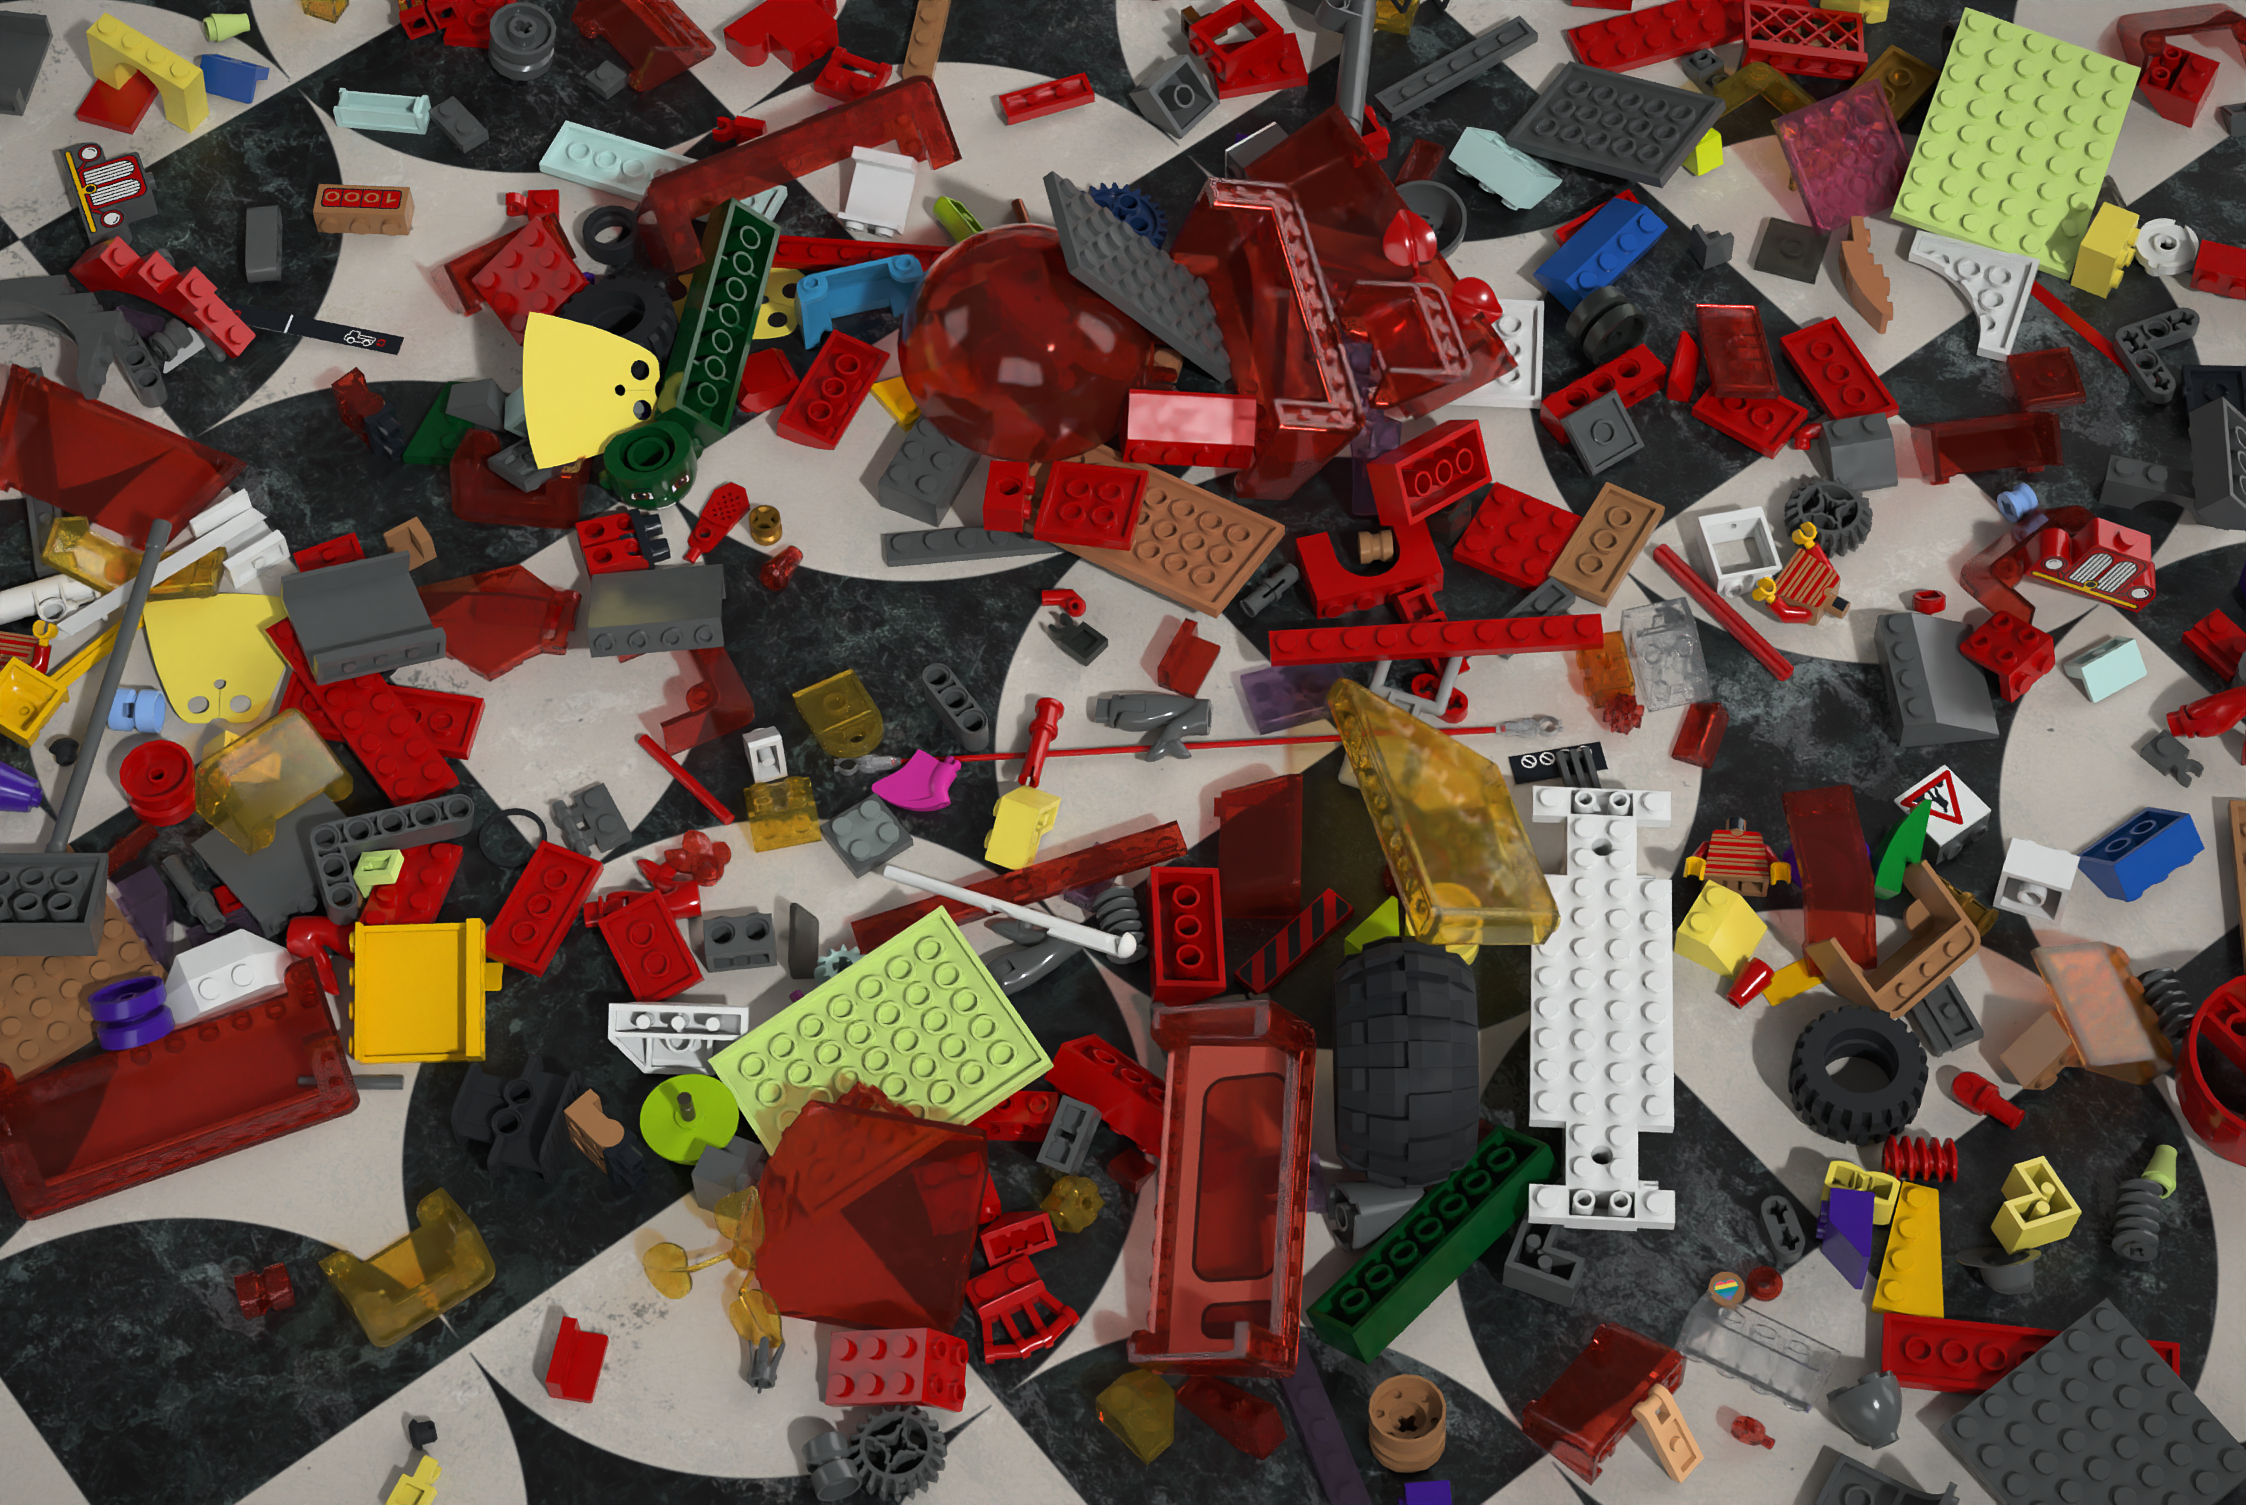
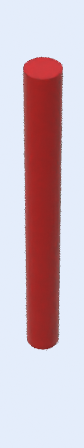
M645 734L640 737L638 744L724 825L727 826L733 822L735 816L649 735Z

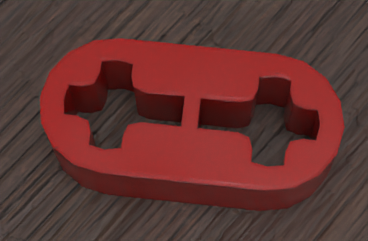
M1420 674L1411 683V694L1435 701L1441 679L1431 674ZM1428 687L1432 688L1431 692L1426 691L1424 692V694L1420 693V689L1426 690ZM1453 687L1447 706H1453L1456 703L1459 704V709L1454 707L1449 710L1446 707L1445 713L1442 716L1436 717L1447 723L1456 724L1462 722L1468 714L1467 696Z

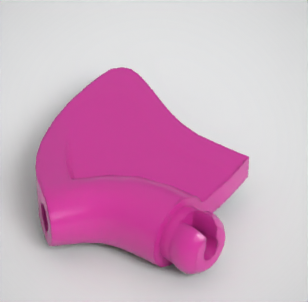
M918 749L902 769L874 783L872 791L882 800L899 808L921 812L939 810L951 804L948 790L957 777V771L961 769V763L959 760H955L953 756H947L945 761L941 762Z

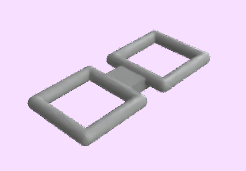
M1449 657L1435 701L1383 686L1392 660L1377 662L1368 692L1371 696L1388 702L1382 717L1366 712L1359 715L1338 775L1340 783L1407 804L1415 801L1436 740L1432 732L1415 727L1421 711L1435 716H1442L1445 713L1463 657ZM1369 728L1420 743L1405 789L1354 773Z

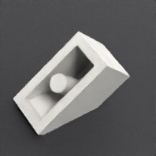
M775 726L758 728L742 735L746 757L756 785L788 776L782 738Z

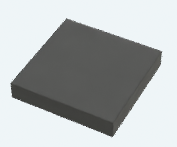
M1616 389L1560 420L1589 477L1596 475L1645 446Z

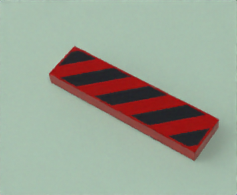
M1328 888L1235 971L1234 979L1249 992H1252L1254 996L1268 992L1354 915V907L1332 889Z

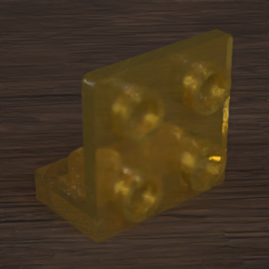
M792 776L786 778L783 782L772 784L760 782L743 790L755 853L822 841L809 777Z

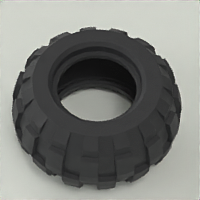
M1386 936L1362 945L1361 953L1346 955L1333 972L1332 1037L1336 1154L1350 1171L1365 1173L1368 1182L1391 1189H1419L1447 1181L1448 1177H1450V1172L1462 1170L1476 1154L1479 1125V1047L1474 974L1472 968L1458 953L1446 952V947L1443 943L1416 936Z

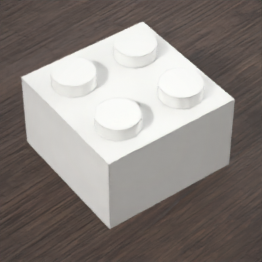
M2012 837L1993 907L2060 926L2080 857L2072 855L2065 850H2055L2038 845L2031 840H2020Z

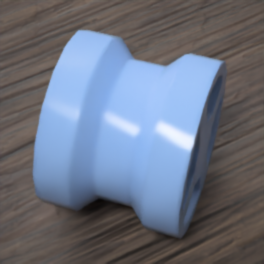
M2019 483L2013 487V491H2004L1997 497L2001 513L2011 523L2019 521L2023 514H2032L2038 509L2037 497L2033 490L2025 483Z

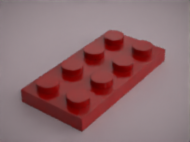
M1836 316L1780 338L1779 347L1831 421L1885 412L1887 419L1898 415V404Z
M542 840L486 934V957L541 978L583 907V903H585L604 870L603 863Z
M438 841L400 850L404 861L396 883L374 886L359 922L364 926L434 924L462 860L463 846Z

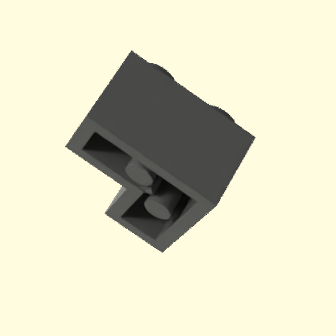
M735 1135L722 1150L706 1145L691 1174L698 1206L723 1217L738 1221L742 1211H747L750 1208L754 1198L753 1190L758 1181L762 1182L767 1176L770 1163L767 1161L765 1147Z
M1527 1207L1504 1265L1503 1285L1571 1308L1583 1278L1585 1258L1557 1249L1556 1246L1560 1238L1562 1225L1528 1223Z

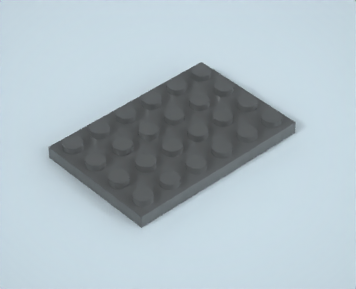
M1569 61L1508 134L1505 141L1508 146L1521 152L1663 188L1726 110L1725 100Z

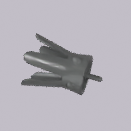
M766 1336L760 1339L759 1349L755 1350V1356L753 1355L752 1341L748 1340L751 1368L747 1374V1383L758 1388L759 1394L762 1389L775 1387V1380H777L776 1370L786 1345L785 1343L779 1345L770 1366H768L769 1340Z

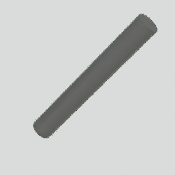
M299 1076L298 1078L299 1090H403L404 1076Z

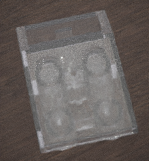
M1686 596L1622 610L1619 633L1648 712L1713 699L1696 622Z

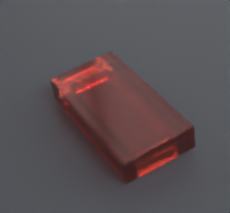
M1417 138L1395 180L1394 188L1411 181H1432L1445 155L1446 146Z

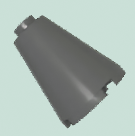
M1340 1180L1334 1182L1335 1184L1329 1186L1327 1193L1328 1218H1335L1338 1229L1332 1230L1334 1238L1345 1252L1358 1251L1380 1240L1428 1194V1191L1425 1188L1391 1189L1368 1181Z

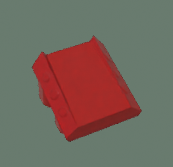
M770 348L748 355L736 398L737 405L741 411L747 413L755 412L757 414L789 403L800 382L783 350Z

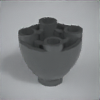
M1891 1370L1881 1374L1878 1371L1872 1372L1859 1378V1385L1849 1389L1844 1386L1826 1394L1829 1401L1828 1406L1838 1422L1848 1432L1869 1443L1872 1450L1883 1448L1900 1439L1897 1430L1902 1414V1394L1898 1379Z

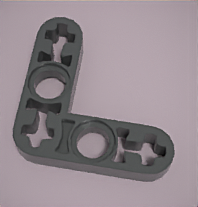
M2178 308L2124 326L2116 332L2113 342L2115 353L2145 397L2155 404H2166L2169 402L2176 388L2173 376L2155 350L2194 337L2200 323V317L2190 308ZM2159 329L2164 333V336H2152L2148 330ZM2147 361L2152 365V368L2142 369L2137 366L2136 362Z

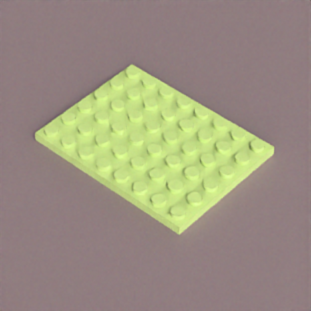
M1965 7L1890 218L1938 235L2010 254L2016 253L2040 259L2039 271L2069 280L2141 68Z
M943 905L708 1059L722 1083L733 1093L739 1109L816 1226L1054 1067L1048 1055Z

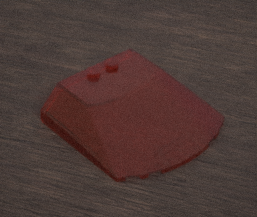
M810 1099L801 1108L802 1112L790 1127L786 1126L781 1134L783 1138L773 1156H770L766 1163L755 1199L752 1220V1247L755 1249L756 1263L754 1271L756 1280L759 1281L764 1298L762 1301L769 1314L861 1331L930 1328L951 1335L962 1313L989 1173L987 1131L977 1127Z

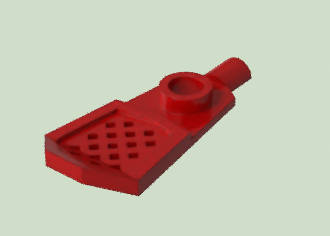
M730 482L714 490L701 513L698 523L687 540L690 549L683 557L684 560L694 564L701 553H710L751 510L744 487ZM703 533L710 534V536L707 538L700 537V535Z

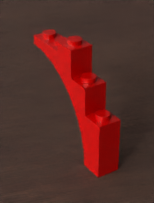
M115 236L87 249L69 270L90 292L100 290L121 291L136 295L167 309L197 328L222 348L232 359L238 357L256 336L214 293L217 288L195 266L178 273L157 251L140 257L119 236Z

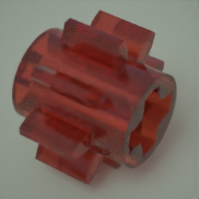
M1618 692V695L1613 700L1606 699L1602 721L1610 722V732L1616 731L1628 735L1634 727L1641 728V717L1644 715L1645 707L1644 705H1637L1636 695L1631 696Z

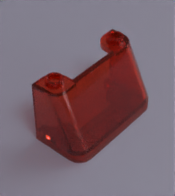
M468 429L450 461L452 508L460 519L470 522L553 529H570L575 526V523L578 522L581 516L594 456L586 458V455L578 457L573 467L564 466L561 475L549 479L537 489L526 493L489 469L487 460L501 452L499 438L488 430Z
M1286 774L1222 790L1221 797H1214V817H1220L1219 881L1222 918L1295 919L1300 914L1303 774Z
M1612 1321L1608 1325L1603 1322L1591 1337L1592 1342L1539 1400L1533 1398L1522 1411V1416L1525 1417L1522 1424V1432L1590 1486L1603 1472L1598 1467V1463L1604 1462L1607 1456L1611 1458L1615 1453L1618 1442L1637 1423L1638 1420L1631 1412L1635 1405L1640 1401L1644 1402L1649 1397L1648 1391L1656 1383L1664 1386L1673 1395L1683 1384L1687 1358L1677 1350L1616 1321Z

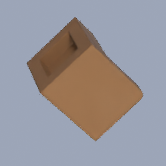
M418 517L383 534L388 553L409 551V571L437 557L433 540Z

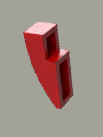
M1428 585L1398 596L1393 604L1403 624L1448 622L1444 611H1439ZM1465 656L1463 657L1458 675L1470 670ZM1449 657L1423 659L1433 675L1442 680Z

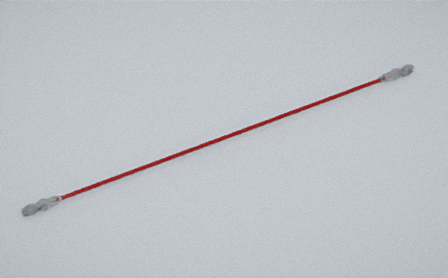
M1545 716L1540 721H1536L1534 718H1521L1518 721H1507L1493 727L1425 731L1432 732L1435 736L1495 733L1505 737L1519 736L1521 738H1532L1537 733L1544 737H1554L1558 732L1563 733V727L1560 726L1562 725V719L1557 720L1553 716ZM1550 721L1555 723L1558 728L1555 731L1547 732L1540 725ZM1386 732L1367 733L1365 740L1402 737ZM1352 734L1183 744L1188 750L1340 742L1350 741ZM1152 745L1047 751L1046 757L1149 752ZM1027 752L960 755L953 757L960 762L1025 759ZM874 753L863 754L860 758H856L852 754H844L838 760L834 759V764L837 765L834 767V771H839L846 776L853 775L857 770H861L865 774H875L879 771L902 767L911 758L901 759V757H894L892 755L879 756ZM947 756L934 758L938 761L944 762ZM847 759L853 760L857 764L850 770H844L838 766Z

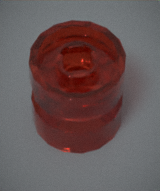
M284 1261L265 1266L260 1274L251 1270L234 1275L237 1296L246 1320L266 1315L268 1308L280 1311L296 1306L292 1284Z

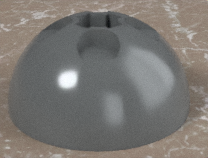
M1418 180L1399 185L1384 196L1376 209L1374 228L1382 247L1385 232L1399 209L1409 210L1419 215L1432 228L1437 240L1436 253L1429 261H1418L1419 267L1435 265L1447 259L1457 250L1466 232L1467 212L1463 201L1452 189L1438 182Z

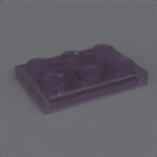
M1340 663L1275 666L1240 675V683L1260 736L1356 711V703Z

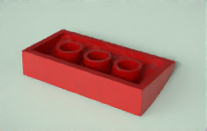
M833 329L778 419L776 435L804 446L823 450H835L888 362L890 353Z

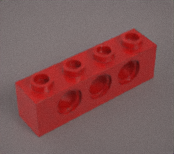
M1644 343L1634 349H1628L1613 361L1599 365L1592 373L1585 377L1573 380L1564 389L1548 394L1541 401L1539 421L1563 446L1570 442V439L1560 422L1562 418L1615 389L1623 405L1628 409L1664 388L1667 368Z
M1017 1091L947 1139L1044 1142L1059 1106L1058 1092Z

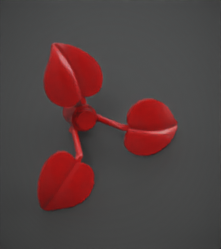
M1399 209L1383 237V251L1389 261L1400 267L1408 266L1411 263L1413 265V277L1405 285L1407 296L1395 311L1393 306L1383 299L1373 301L1364 308L1355 328V347L1359 353L1387 354L1397 351L1405 344L1408 338L1409 326L1407 321L1399 316V314L1411 300L1422 302L1428 299L1429 296H1433L1450 302L1445 309L1446 320L1455 328L1467 331L1485 328L1497 321L1503 314V310L1492 288L1479 278L1466 277L1457 281L1452 287V297L1432 290L1430 281L1419 275L1418 261L1426 262L1435 256L1437 249L1436 236L1423 218L1409 210Z

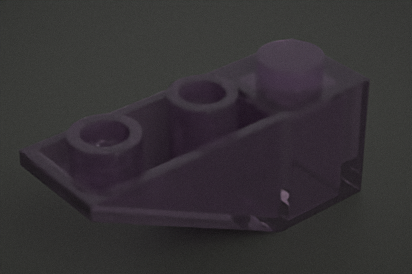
M150 865L115 884L120 895L115 901L124 917L132 916L135 922L131 923V927L137 933L139 940L146 939L150 946L146 950L151 955L155 965L162 964L169 974L173 965L174 905L166 886L153 866Z

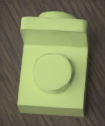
M399 849L362 852L358 865L354 868L353 879L365 899H369L375 885L396 883L404 861V857Z

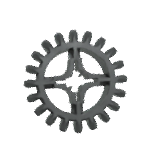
M1826 476L1822 479V482H1818L1812 477L1809 485L1801 483L1798 491L1793 490L1788 502L1785 504L1784 526L1787 527L1788 537H1792L1793 531L1800 529L1805 536L1800 526L1805 522H1811L1817 531L1813 542L1817 541L1824 553H1828L1830 559L1835 555V552H1838L1843 557L1848 550L1855 552L1859 544H1864L1867 535L1871 531L1873 512L1872 508H1869V498L1862 497V489L1852 490L1851 482L1845 485L1841 484L1839 477L1834 482L1828 481ZM1813 506L1815 507V508L1810 509V512H1809V513L1803 514V513H1804L1806 510H1808L1809 508H1811V507H1813ZM1853 521L1847 527L1842 528V526L1846 525V522Z
M882 1405L879 1416H875L868 1411L866 1415L868 1424L857 1423L856 1430L858 1434H851L849 1438L850 1445H852L849 1449L852 1453L848 1458L857 1465L862 1485L866 1484V1491L870 1495L879 1490L880 1499L884 1501L889 1493L894 1494L895 1501L899 1503L902 1498L901 1494L908 1493V1497L914 1500L916 1497L915 1490L919 1488L927 1494L929 1490L927 1481L937 1483L939 1480L937 1471H944L945 1460L942 1459L948 1455L947 1446L944 1445L946 1441L945 1435L942 1431H938L939 1424L936 1419L928 1421L929 1416L925 1410L916 1415L913 1405H910L906 1411H901L900 1405H894V1411L887 1412V1408ZM910 1433L922 1439L927 1446V1451L920 1450L918 1445L910 1442ZM868 1454L876 1455L877 1460L884 1462L885 1472L878 1470L870 1463ZM912 1469L908 1472L902 1473L904 1470Z

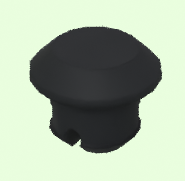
M61 738L52 743L49 747V752L56 756L57 764L69 766L77 759L75 750L79 747V743L72 738Z
M412 1419L409 1423L408 1428L412 1446L418 1451L423 1449L422 1445L435 1442L438 1439L433 1421L417 1423V1420Z

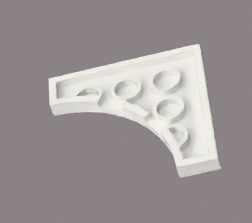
M1917 230L1909 252L1908 261L1936 271L1951 281L1964 294L1974 310L1979 326L1977 355L2008 363L2039 268L2040 259L2016 253L2010 254Z

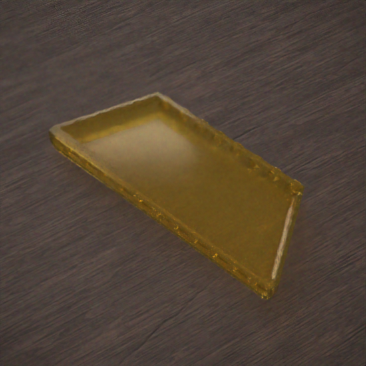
M1344 677L1338 678L1326 695V699L1417 941L1428 945H1545L1551 934L1558 929L1561 916L1498 765L1357 682Z

